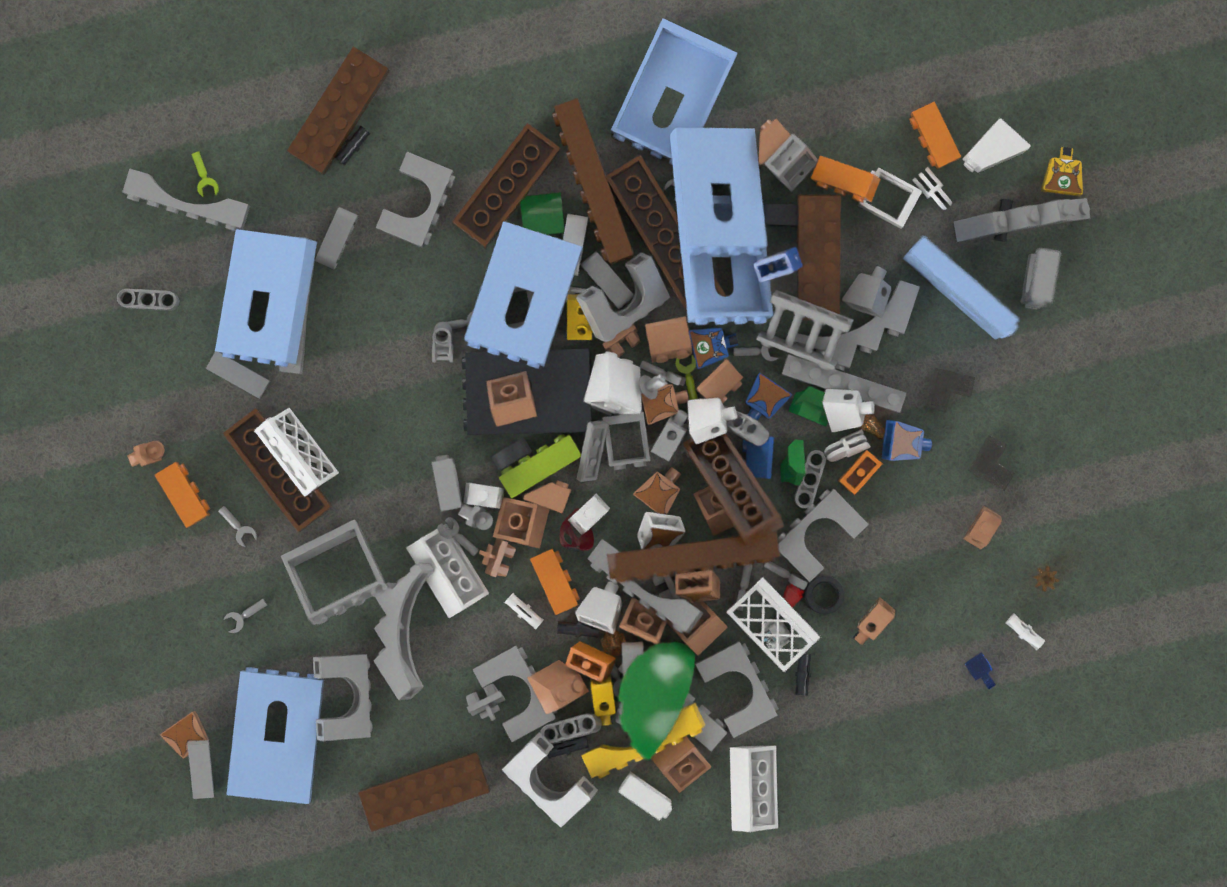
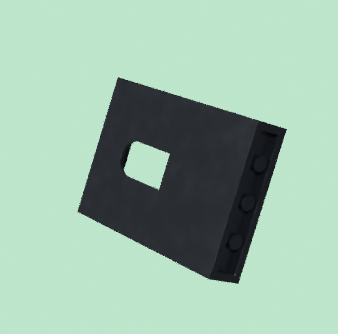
M590 349L549 350L545 366L539 365V368L527 365L528 361L522 359L519 362L507 358L508 355L500 353L498 356L489 352H465V357H462V369H466V378L462 379L463 390H466V398H463V410L467 411V419H464L463 426L464 431H467V435L586 432L588 422H592V405L584 402L591 376ZM526 371L529 382H532V395L537 416L496 426L490 408L486 381Z

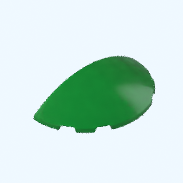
M658 643L648 647L649 650L642 655H637L631 662L621 683L619 701L622 702L623 712L620 715L623 730L628 732L632 740L631 746L646 760L651 759L670 733L679 717L690 689L694 671L695 652L683 643Z

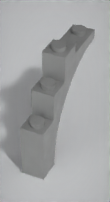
M1087 198L1065 199L1007 211L991 212L954 221L957 242L970 241L1034 227L1090 219V207Z
M901 280L898 281L892 297L886 304L882 318L875 316L862 327L841 334L832 359L838 361L835 369L844 371L845 368H850L857 346H860L859 350L871 354L872 351L876 352L884 329H887V334L898 337L899 334L903 335L919 291V286ZM797 333L794 342L796 345L805 348L809 336ZM831 336L818 337L814 346L815 352L825 355Z
M415 564L411 567L410 572L400 578L397 583H386L388 589L375 597L386 615L379 620L380 623L374 629L386 648L379 652V656L374 662L398 700L412 699L424 687L416 673L411 656L409 625L417 594L426 579L434 571L431 564Z

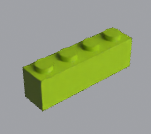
M560 435L554 439L555 444L552 446L544 445L536 450L537 455L532 458L527 455L518 461L520 465L512 468V466H509L501 471L502 476L499 479L511 499L581 457V453L570 435Z

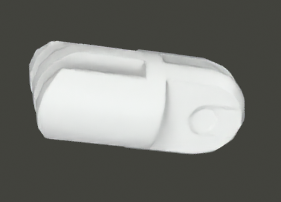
M927 167L925 171L936 182L937 185L935 187L922 172L918 175L931 189L929 192L925 190L924 186L916 178L912 181L928 199L932 197L941 209L946 210L947 208L935 193L938 191L950 206L952 201L941 189L944 185Z
M861 429L840 438V441L826 447L824 454L827 456V460L834 462L869 449L870 445L865 435H863V430Z

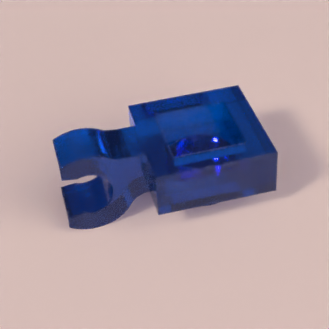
M982 652L964 663L975 681L981 678L987 689H991L996 685L988 674L993 669Z

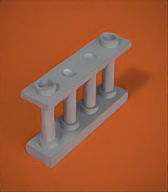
M776 290L770 303L775 304L776 308L767 333L761 331L757 340L761 341V344L766 347L774 346L817 363L822 369L834 370L838 361L832 359L840 335L844 331L848 333L853 319ZM788 309L793 311L795 316L787 338L784 340L774 335L783 310ZM806 316L813 319L814 325L804 348L794 344V340L802 318ZM827 324L832 326L833 333L825 355L814 352L813 349L822 325Z

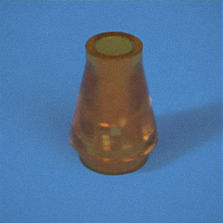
M865 414L863 425L859 428L881 440L885 435V428L874 414Z

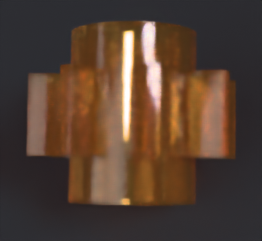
M1046 566L1045 571L1037 568L1039 574L1038 576H1033L1038 581L1035 587L1043 586L1042 591L1044 592L1047 590V587L1054 590V582H1059L1054 576L1057 571L1049 572V566ZM1046 573H1048L1047 576L1051 577V580L1047 581L1046 585H1044L1045 582L1041 580V577L1046 576Z
M616 630L614 634L606 632L604 638L601 639L603 651L605 653L608 652L611 656L620 655L622 653V643H626L624 633L619 634Z

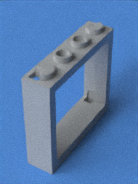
M355 519L281 556L306 615L313 625L322 624L333 615L343 614L348 608L361 605L366 599L372 596H379L384 590L388 589L364 534ZM357 536L377 581L318 611H314L295 566Z

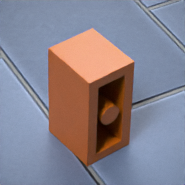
M865 450L838 482L855 495L879 469L882 463L868 450Z
M579 641L571 647L565 666L602 683L611 675L616 658Z

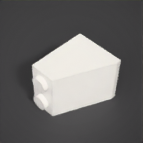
M1000 118L963 158L965 161L964 166L969 171L973 172L975 170L978 173L1023 154L1031 145Z
M607 351L605 354H597L584 402L615 415L641 413L640 367L633 365V361L629 359L618 358L617 354Z

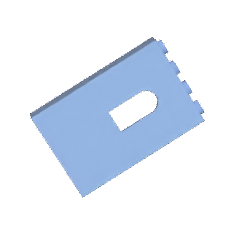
M662 19L611 128V133L614 134L613 138L624 142L626 139L632 142V147L643 151V148L650 150V155L658 159L665 157L670 160L669 164L673 165L670 134L675 128L704 127L735 61L737 52L666 19ZM667 86L684 94V97L670 126L659 128L653 123L652 116Z
M675 128L670 134L681 253H688L689 255H699L701 253H708L709 255H719L720 253H728L729 255H739L740 253H748V255L760 254L767 247L755 129ZM711 183L730 184L733 218L729 222H721L714 215Z
M712 196L715 217L721 222H729L733 218L732 197ZM766 248L758 255H748V253H740L739 255H729L728 253H720L719 255H709L708 253L689 255L688 253H681L688 322H696V325H705L708 322L722 325L728 323V321H735V324H745L747 321L762 324L766 323V320L773 316L772 303H770V280L760 282L753 265L754 262L767 257ZM712 257H730L733 292L730 296L723 297L715 290Z
M503 221L464 338L466 342H469L468 346L480 349V346L488 348L487 352L499 356L500 353L508 355V359L516 362L522 359L528 361L527 365L534 368H539V365L544 367L583 250L582 246ZM517 286L534 292L524 324L520 328L513 329L505 323V314L514 287Z
M236 229L215 351L223 353L222 357L235 359V355H238L240 360L251 362L253 358H258L257 362L270 364V360L276 361L275 365L287 367L288 363L296 364L317 245L316 241ZM254 290L270 292L265 325L258 332H253L248 326Z
M925 237L915 243L902 258L994 339L1005 338L1017 329L1018 325L1016 323L1019 319Z
M246 667V671H240L227 795L304 804L311 802L318 741L316 719H320L324 679L314 678V674H307V677H299L298 672H287V675H280L278 670L266 669V673L258 672V668ZM273 701H282L288 709L284 743L264 741L267 709Z

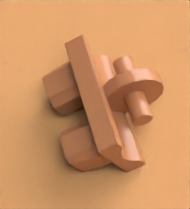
M632 324L630 328L618 333L613 340L607 341L602 345L606 351L617 354L619 358L625 353L620 343L627 340L633 348L641 341L636 333L638 332L636 327Z
M159 441L140 444L133 447L135 452L127 455L132 467L138 464L145 466L162 460L164 446Z
M496 538L494 546L488 544L486 551L480 550L479 554L484 556L482 564L487 565L485 573L493 577L497 575L506 577L509 566L501 563L503 556L512 558L516 548L509 545L508 542Z

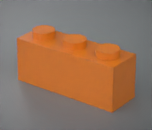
M935 101L910 114L912 117L909 119L914 130L918 129L921 135L918 137L919 142L923 148H927L930 154L927 158L932 167L936 166L938 170L961 158Z
M823 156L819 157L811 179L817 183V187L827 190L828 187L835 189L834 193L844 197L846 194L852 195V199L861 203L864 200L872 202L881 180L875 174Z
M175 462L156 473L155 477L185 527L189 528L209 516L208 510H210V507L205 499L201 500L197 493L200 491L195 482H190L187 478L189 472L184 464L180 465L178 462Z
M552 548L530 558L555 615L577 606V601L580 600L576 588L571 589L568 583L572 580L567 569L563 571L560 565L563 560L559 551L554 552Z

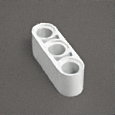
M568 214L563 241L582 246L583 248L588 217ZM580 256V259H579V262H578V265H577V268H576V272H575V275H576V276H578V273H579V266H580V262H581V256Z

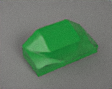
M810 386L801 392H795L788 412L826 427L828 418L823 406L825 392Z
M795 439L788 446L787 456L780 464L781 482L801 485L806 474L803 440Z

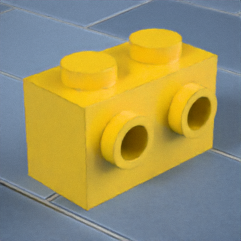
M568 294L567 340H592L593 331L576 298L580 294Z

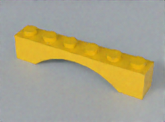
M696 703L682 708L673 728L656 753L664 750V745L672 743V745H676L684 740V736L690 734L693 737L702 732L701 729L706 724ZM605 744L581 755L591 778L598 776L599 779L609 775V770L615 767L617 770L628 766L627 762L633 759L635 762L644 759L633 747H612Z

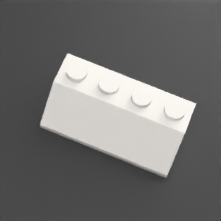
M446 523V524L444 525L445 528H446V529H450V528L448 527L447 523ZM436 529L406 548L416 564H431L434 571L426 581L448 618L489 594L455 537L446 539Z
M776 746L731 747L732 830L753 832L778 828Z

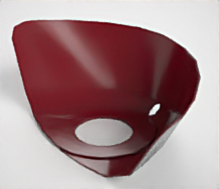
M576 508L563 521L560 528V544L564 548L575 552L589 550L594 545V535L591 528L578 538L568 521L579 508ZM564 533L570 536L572 540L571 545L564 539Z

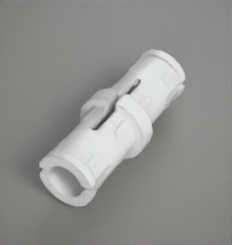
M514 593L504 602L519 614L518 617L520 619L522 617L535 630L544 620L530 609L531 606L529 604L526 605Z
M1015 614L1011 615L1005 622L1019 634L1018 637L1027 641L1035 650H1038L1045 642L1043 638L1032 630V626L1025 624Z

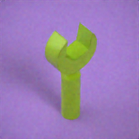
M200 152L193 153L192 157L198 174L202 178L197 187L199 194L203 197V188L210 185L214 187L215 195H217L219 186L214 179L207 178V172Z
M692 355V364L687 367L679 364V359H676L677 370L686 374L689 399H698L694 379L690 373L696 367L694 356Z

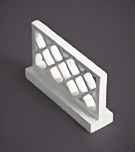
M290 408L273 418L267 419L254 430L304 496L339 473ZM285 416L288 417L291 424L285 422ZM286 429L292 431V436L286 434ZM298 434L304 438V441L298 439ZM298 445L304 447V452L298 450ZM310 450L316 454V457L310 455ZM311 462L317 464V469L311 467ZM322 466L326 467L329 473L324 472Z
M763 577L727 611L728 615L783 672L820 639V636ZM756 590L762 595V604H750V595ZM748 598V604H742ZM765 599L770 605H765ZM738 607H748L747 619H739L733 612ZM750 607H762V619H750ZM765 607H773L777 611V619H764ZM779 614H780L785 620H779ZM741 621H747V627ZM750 621L762 622V634H753L749 630ZM764 622H777L776 634H764ZM779 622H788L791 625V634H779ZM793 629H794L799 635H793ZM756 636H762V640L760 641ZM764 636L776 637V649H767L764 646ZM779 637H791V649H778ZM793 637H802L808 644L803 649H793ZM770 651H776V657ZM778 651L791 652L790 661L785 666L778 660ZM793 652H799V653L793 658Z

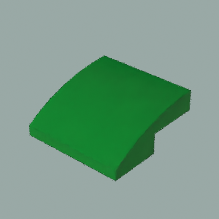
M561 192L526 196L521 202L523 228L545 235L564 233Z

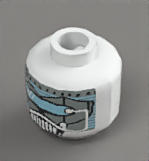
M777 622L764 623V634H776ZM779 622V634H790L784 623ZM764 636V642L768 648L776 649V637ZM779 637L778 649L789 643L790 637Z

